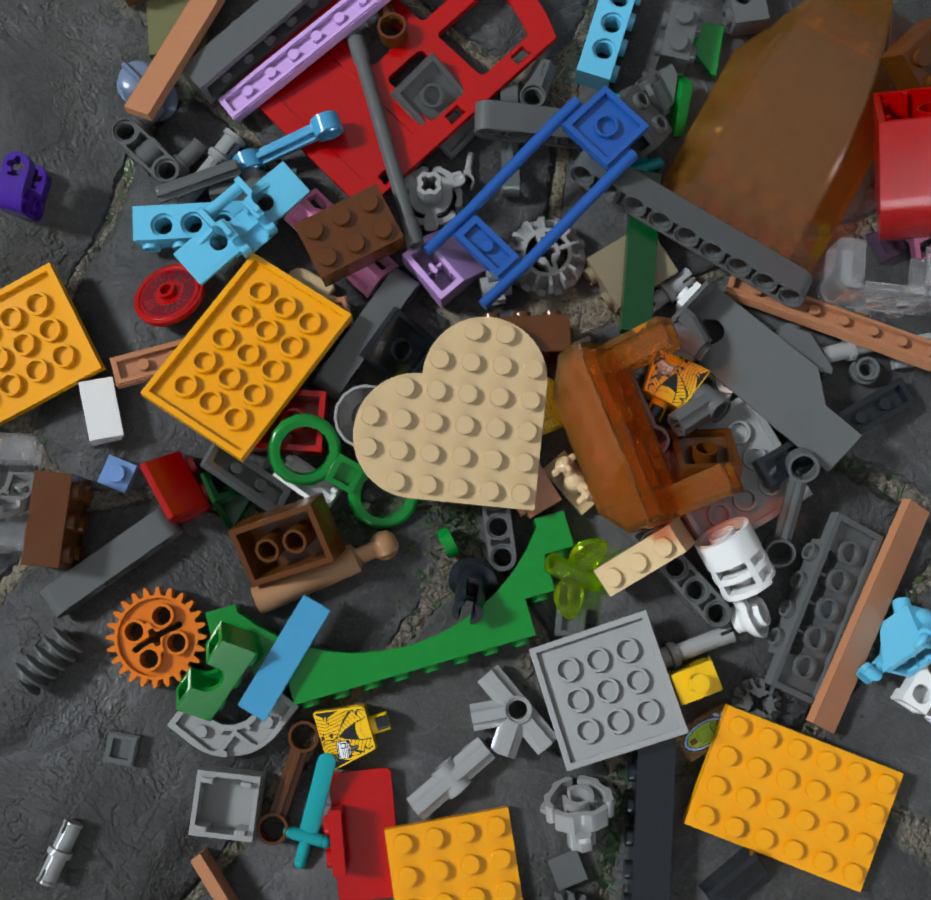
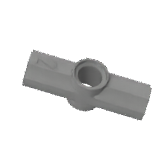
M477 736L454 757L450 756L430 774L431 777L407 797V801L418 816L423 820L426 819L449 798L453 799L472 782L471 779L496 758L495 755L489 750L485 742Z

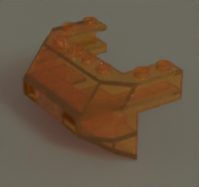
M660 316L648 320L605 344L575 341L558 355L553 401L598 514L629 534L645 531L689 516L745 492L733 462L726 465L724 463L717 464L675 483L630 374L683 347L672 319Z

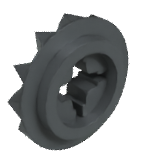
M750 678L741 682L734 690L732 706L775 722L778 714L781 713L782 700L777 689L763 683L764 679ZM749 693L757 698L766 696L764 697L765 700L762 701L765 713L756 708L750 710L753 701Z

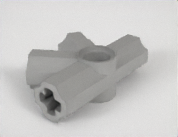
M498 664L477 681L492 700L469 704L474 731L497 727L489 750L515 759L522 737L538 755L557 739L552 728ZM516 700L523 701L527 709L524 716L520 718H515L509 713V705Z

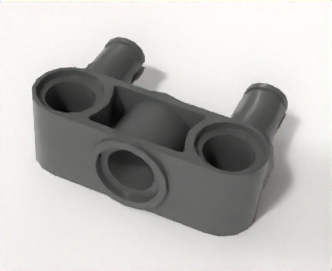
M162 106L153 121L132 115L131 117L120 118L115 121L111 130L112 136L122 150L146 175L154 179L159 185L187 176L191 172L190 168L208 152L203 144L194 138L179 154L171 156L149 134V129L166 114ZM134 133L130 139L123 140L126 134ZM176 171L172 178L164 179L166 173Z

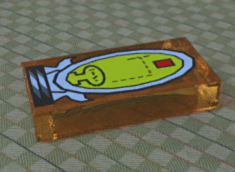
M725 702L719 703L687 724L688 734L676 737V743L688 762L691 763L708 752Z

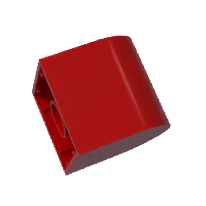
M931 86L873 93L874 177L878 240L880 242L931 237Z

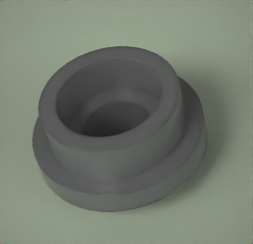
M862 355L851 362L849 373L856 383L869 385L878 379L880 366L873 357ZM860 366L867 368V376L860 373Z

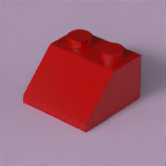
M178 451L139 465L168 520L184 524L214 507L204 483H201L197 475L200 468L192 455L188 457L183 452Z

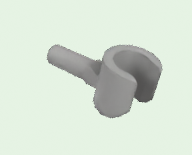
M473 152L467 153L463 172L465 179L471 181L470 191L475 187V179L472 176Z

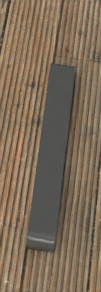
M582 150L570 168L569 174L576 184L589 191L608 170L605 171L593 158ZM631 167L620 175L600 196V198L785 306L793 308L801 306L813 282L811 273Z

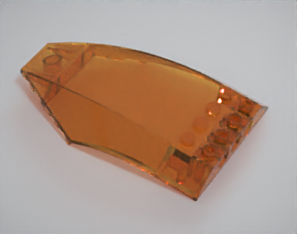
M805 0L733 51L661 181V185L812 274L874 159L873 93L889 91V74L880 57L891 47L893 0Z

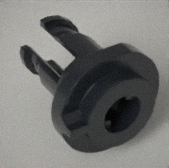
M467 558L456 562L450 569L448 583L450 589L455 594L452 615L456 620L460 618L461 608L465 605L466 601L473 602L470 624H476L483 618L485 599L494 594L498 582L497 573L489 563L481 559Z

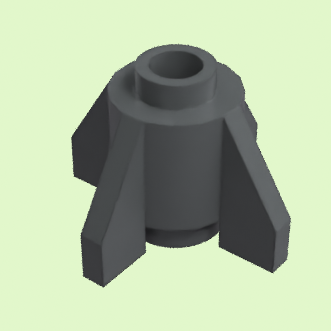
M673 63L659 70L661 77H658L656 72L648 73V71L642 73V78L635 83L648 95L652 104L663 116L671 112L670 107L675 101L678 74ZM633 85L619 92L620 96L633 87Z
M686 307L682 310L677 319L678 321L655 345L665 353L687 358L692 363L697 359L701 362L713 348L709 345L712 338L709 337L702 320Z

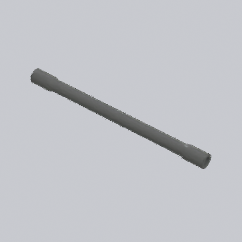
M354 34L348 38L347 42L353 63L358 71L390 182L406 247L409 251L418 250L425 243L418 220L415 218L370 64L368 48L362 34Z

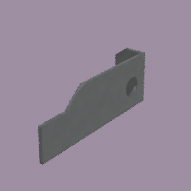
M715 277L706 280L671 318L666 327V334L678 321L677 319L682 310L686 307L698 316L702 322L706 320L719 322L724 329L722 339L715 344H709L713 347L711 352L703 361L700 362L697 359L696 362L710 370L711 375L798 448L811 450L818 459L820 466L826 472H829L862 437L859 432L826 406L819 368L718 288V279Z

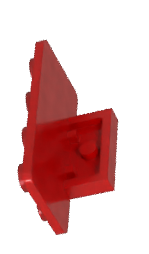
M388 767L334 772L329 788L331 806L328 810V815L323 816L324 835H330L331 848H326L327 868L333 869V878L337 877L339 899L373 900L392 898L394 896L384 828L396 826L391 770Z

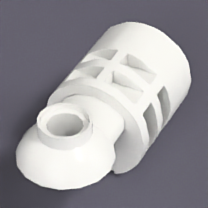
M735 517L725 520L699 536L694 546L707 570L710 571L714 583L718 585L723 599L734 604L731 607V622L738 633L748 632L755 637L767 638L771 622L770 613L764 600L757 597L756 594L773 583L772 578L775 576L776 570L771 564L748 518Z

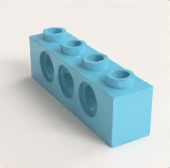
M598 0L577 66L574 83L601 90L605 85L608 87L609 82H616L620 66L615 65L618 56H624L628 40L623 37L626 30L632 31L637 14L631 12L634 5H640L641 0ZM614 2H620V3H622L624 6H622V7L616 6V5L614 4ZM605 28H613L616 32H608ZM603 53L606 54L609 58L602 59L599 58L596 54Z
M244 200L232 201L212 219L215 222L223 218L227 222L243 210L244 205L242 202ZM211 202L132 206L134 243L147 253H158L161 249L172 248L177 251L198 233L190 232V228L194 224L201 223V229L207 225L196 211L200 207L204 209ZM172 225L169 233L160 234L164 226ZM225 236L215 237L212 241V248L216 250L222 245H227L228 239Z

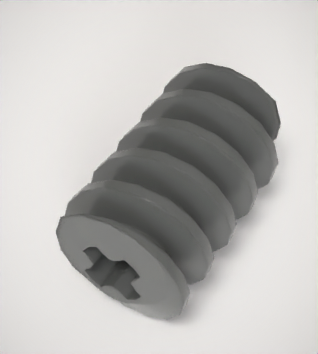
M53 627L51 630L55 638L51 639L47 636L42 638L46 646L45 648L35 644L32 647L36 654L35 657L27 653L23 655L27 663L26 666L18 662L13 665L17 671L16 675L19 681L32 694L38 696L41 693L40 688H47L49 686V679H56L59 676V670H66L68 668V661L74 662L78 658L77 652L83 653L86 650L83 643L69 630L64 629L62 631Z

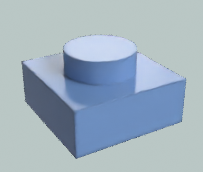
M109 454L97 482L128 494L140 467Z

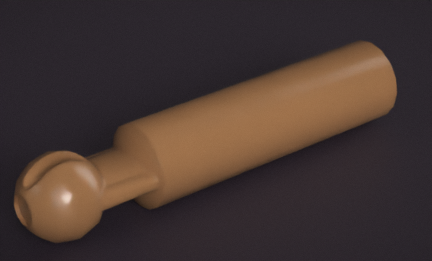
M386 530L378 531L372 535L369 543L358 548L351 544L346 545V549L334 562L253 588L250 587L259 612L264 615L301 599L303 595H310L362 572L364 563L375 558L383 561L391 559L399 549V543L395 534Z

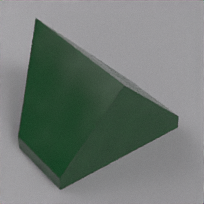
M210 472L202 473L200 476L210 500L230 530L242 520L252 501Z

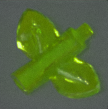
M593 538L580 541L573 547L569 554V560L556 552L550 553L545 560V571L560 579L554 590L555 605L560 613L570 621L577 616L584 601L583 589L591 592L606 591L594 572L603 561L608 550V542L604 539Z

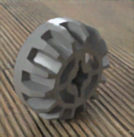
M540 216L536 221L524 222L519 230L513 232L508 246L522 260L526 256V248L531 239L535 238L533 243L535 247L561 219L545 220V216ZM573 226L560 237L565 244L558 246L555 242L545 252L546 256H551L550 263L545 257H541L533 267L514 283L520 291L534 298L552 299L566 294L577 284L586 263L584 241L579 239ZM567 249V260L561 268H558L557 263L560 251Z

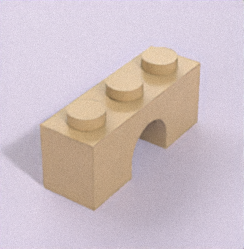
M677 517L630 548L628 547L596 568L594 572L611 597L687 552L695 544V541L680 518Z

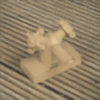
M564 450L543 469L555 488L582 516L604 496L600 490L602 484L599 481L594 484L589 476L605 463L606 456L604 453L598 452L583 466L579 467L574 462L577 456L574 453L568 455Z

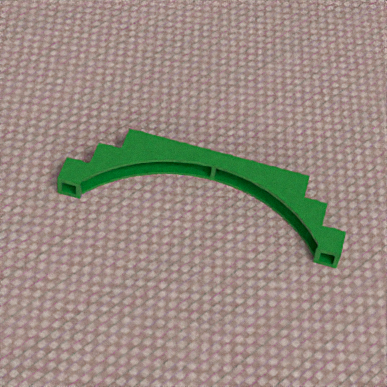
M564 510L533 519L534 531L524 553L511 574L485 602L483 618L478 623L470 624V614L459 623L435 636L411 645L382 651L349 652L310 646L289 681L294 705L303 703L304 708L321 704V697L333 694L334 700L352 695L351 689L363 685V689L366 691L382 686L381 680L393 677V681L398 682L411 678V671L422 668L425 674L441 669L440 663L452 660L453 665L470 661V654L482 651L483 656L500 652V645L512 643L514 648L531 643L529 637L536 634L526 599L531 598L532 603L549 599L548 592L555 590L545 555L550 554L551 559L568 555L567 549L574 546ZM234 604L206 612L211 635L221 621L255 633L258 656L255 663L251 666L255 677L280 634L262 626L245 614L241 604Z

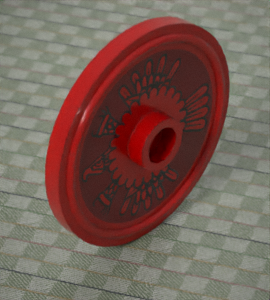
M171 264L162 267L149 275L139 286L134 298L135 311L143 322L151 326L164 327L176 324L187 318L197 309L205 295L206 285L204 283L201 286L182 264Z

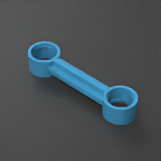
M324 111L315 115L310 120L309 125L259 149L249 148L235 154L232 159H237L242 172L251 169L265 171L266 165L316 141L325 142L337 138L343 133L344 128L336 111Z

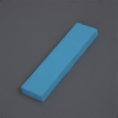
M307 595L302 596L238 703L239 707L264 722L267 720L332 610Z

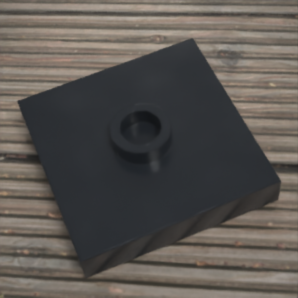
M393 307L359 356L388 379L406 373H420L426 356L436 339L398 307Z

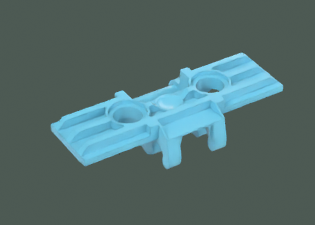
M283 161L251 188L237 176L233 179L235 183L204 209L200 207L196 211L207 225L174 252L173 255L201 286L235 257L238 258L240 255H243L247 259L278 233L277 221L311 193ZM241 193L245 194L246 198L242 202L244 208L228 222L224 218L217 222L212 219ZM263 197H269L274 201L273 207L268 211H262L257 205L258 201ZM217 236H225L228 239L227 246L222 250L212 248V241Z

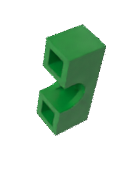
M221 621L206 643V664L216 668L209 671H202L193 667L189 668L176 688V710L211 721L217 711H221L224 708L227 696L232 689H236L239 686L247 667L255 663L258 656L255 633Z

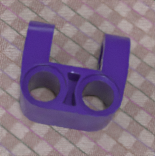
M10 152L2 162L0 169V210L9 215L38 222L44 213L52 179L44 168L35 165L31 158L22 152ZM23 163L25 165L23 170L18 169L16 171L13 169L14 164ZM37 175L42 177L41 182H35V184L32 182L33 177H37Z

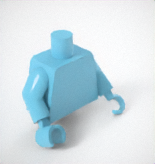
M907 597L894 599L892 601L894 614L884 620L879 629L881 641L879 655L872 663H864L858 669L856 676L866 685H869L872 681L880 680L885 672L910 678L931 664V610L913 606L910 598Z

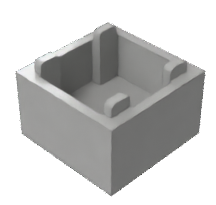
M204 765L199 768L196 776L188 835L253 842L258 836L256 830L258 821L261 818L267 772L214 765Z

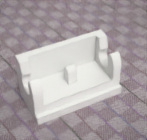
M113 377L78 382L91 445L98 446L122 440L124 432Z
M289 454L286 457L285 465L293 471L307 473L316 470L297 455L292 456ZM276 473L273 474L275 478L304 498L323 493L329 508L342 492V489L325 480L315 485L298 486L285 482Z

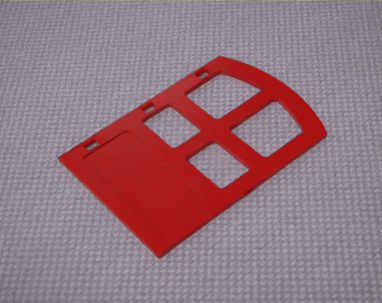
M332 0L327 6H325L320 12H318L313 18H311L305 25H303L298 31H296L291 37H289L284 43H282L277 49H275L270 55H268L263 61H261L242 79H244L247 75H249L252 71L259 67L263 62H265L268 58H270L273 54H275L278 50H280L283 46H285L288 42H290L293 38L300 34L304 29H306L309 25H311L314 21H316L319 17H321L324 13H326L329 9L336 5L340 0ZM391 0L395 13L402 15L406 21L408 39L402 46L389 51L376 64H371L404 179L475 115L476 102L492 100L500 93L503 87L510 84L556 42L554 30L538 0H506L518 17L527 36L485 74H479L440 38L448 28L480 0H447L425 20H420L399 0ZM392 25L398 32H401L403 29L399 25ZM343 39L260 105L258 109L285 135L309 125L310 120L321 112L336 111L344 128L343 133L333 140L325 142L316 141L300 150L348 197L377 184L384 198L392 189L389 181L384 184L380 179L387 172L358 71L353 63L349 45ZM524 50L528 56L517 65L513 58ZM433 52L461 84L464 92L434 120H429L420 113L419 115L426 123L419 125L389 95L395 89L390 80L418 55L427 57ZM458 108L463 114L451 124L447 118Z

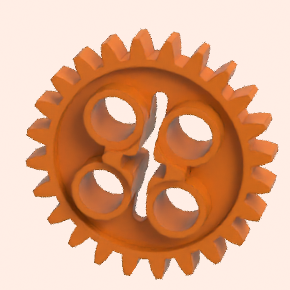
M156 587L154 595L150 588H144L143 598L138 593H132L133 603L122 601L121 604L125 611L113 612L115 617L119 619L118 622L108 623V626L114 629L115 633L106 636V639L114 641L115 645L108 648L107 652H116L118 655L111 663L123 664L119 674L131 672L129 682H134L141 677V687L147 686L150 680H152L153 688H159L162 679L166 687L172 686L173 676L177 681L181 682L184 677L183 671L187 672L190 667H193L191 665L192 662H203L201 657L197 655L198 652L206 651V646L201 644V640L210 638V635L201 633V629L206 627L208 622H199L198 620L204 611L194 612L192 609L197 602L191 600L185 603L186 593H180L175 598L174 588H169L165 595L163 587ZM163 607H166L171 614L170 620L166 624H162L158 618V613ZM179 621L182 622L180 628L162 636L160 642L150 643L139 652H134L136 646L154 638L156 632L166 631ZM136 623L140 624L143 628V635L139 640L134 639L131 634V629ZM177 634L182 635L186 641L185 647L181 651L176 650L173 646V639ZM150 650L155 651L158 656V662L154 667L149 666L146 662V655Z

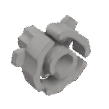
M422 166L404 179L412 208L418 214L425 216L424 218L415 216L421 231L433 233L441 230L456 216V213L463 209L461 187L466 183V179L461 171L451 173L440 166H435L433 172H429L426 166ZM454 195L456 198L455 211L452 210L447 216L438 218L437 216L445 213L450 207Z
M580 775L577 777V785H573L571 777H564L554 782L550 791L544 795V802L540 806V812L546 815L547 823H555L557 831L567 833V844L571 851L585 853L592 851L593 845L596 844L595 831L608 826L609 818L615 814L614 806L616 802L611 789L602 785L596 778Z

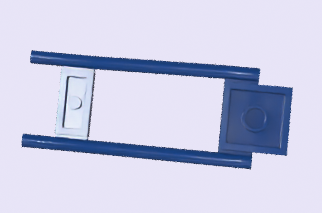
M606 85L584 106L577 97L571 98L468 205L423 246L424 251L431 256L453 236L473 258L496 280H499L478 301L487 310L638 159L637 153L629 148L647 132L649 125ZM561 126L562 130L605 171H608L521 260L519 255L475 214Z

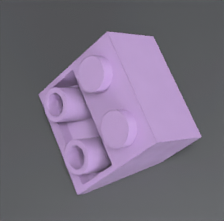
M440 230L425 235L423 237L424 243L426 244ZM453 236L431 256L424 251L423 247L414 251L407 250L402 254L403 265L421 283V286L441 309L486 272L485 268Z

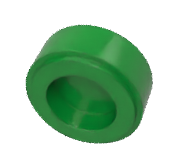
M445 527L437 531L436 534L448 558L451 559L459 555L460 552L448 528Z

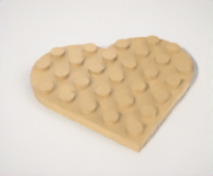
M494 317L466 319L445 330L430 348L422 373H406L392 377L375 387L362 402L354 421L353 445L356 457L363 471L383 490L404 498L534 511L547 392V369L539 347L520 327L506 320Z

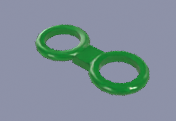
M310 413L295 414L282 420L272 431L267 444L268 461L274 472L285 482L298 486L315 485L325 480L348 493V503L354 516L365 525L377 529L393 528L405 522L415 511L419 499L406 498L398 511L385 516L372 514L363 507L360 492L364 482L369 477L363 471L358 461L341 452V440L335 428L324 418ZM298 427L317 429L325 435L328 441L329 452L326 461L320 468L312 472L299 473L293 471L284 464L280 456V446L283 438L290 431Z

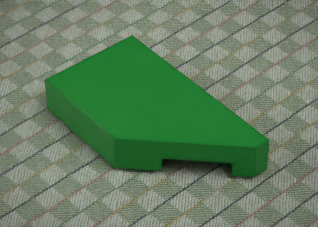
M703 22L699 38L695 37L693 46L698 47L695 60L699 61L706 70L708 78L714 80L717 73L724 26Z
M678 74L675 101L670 107L671 112L669 113L673 137H683L694 86L683 74Z

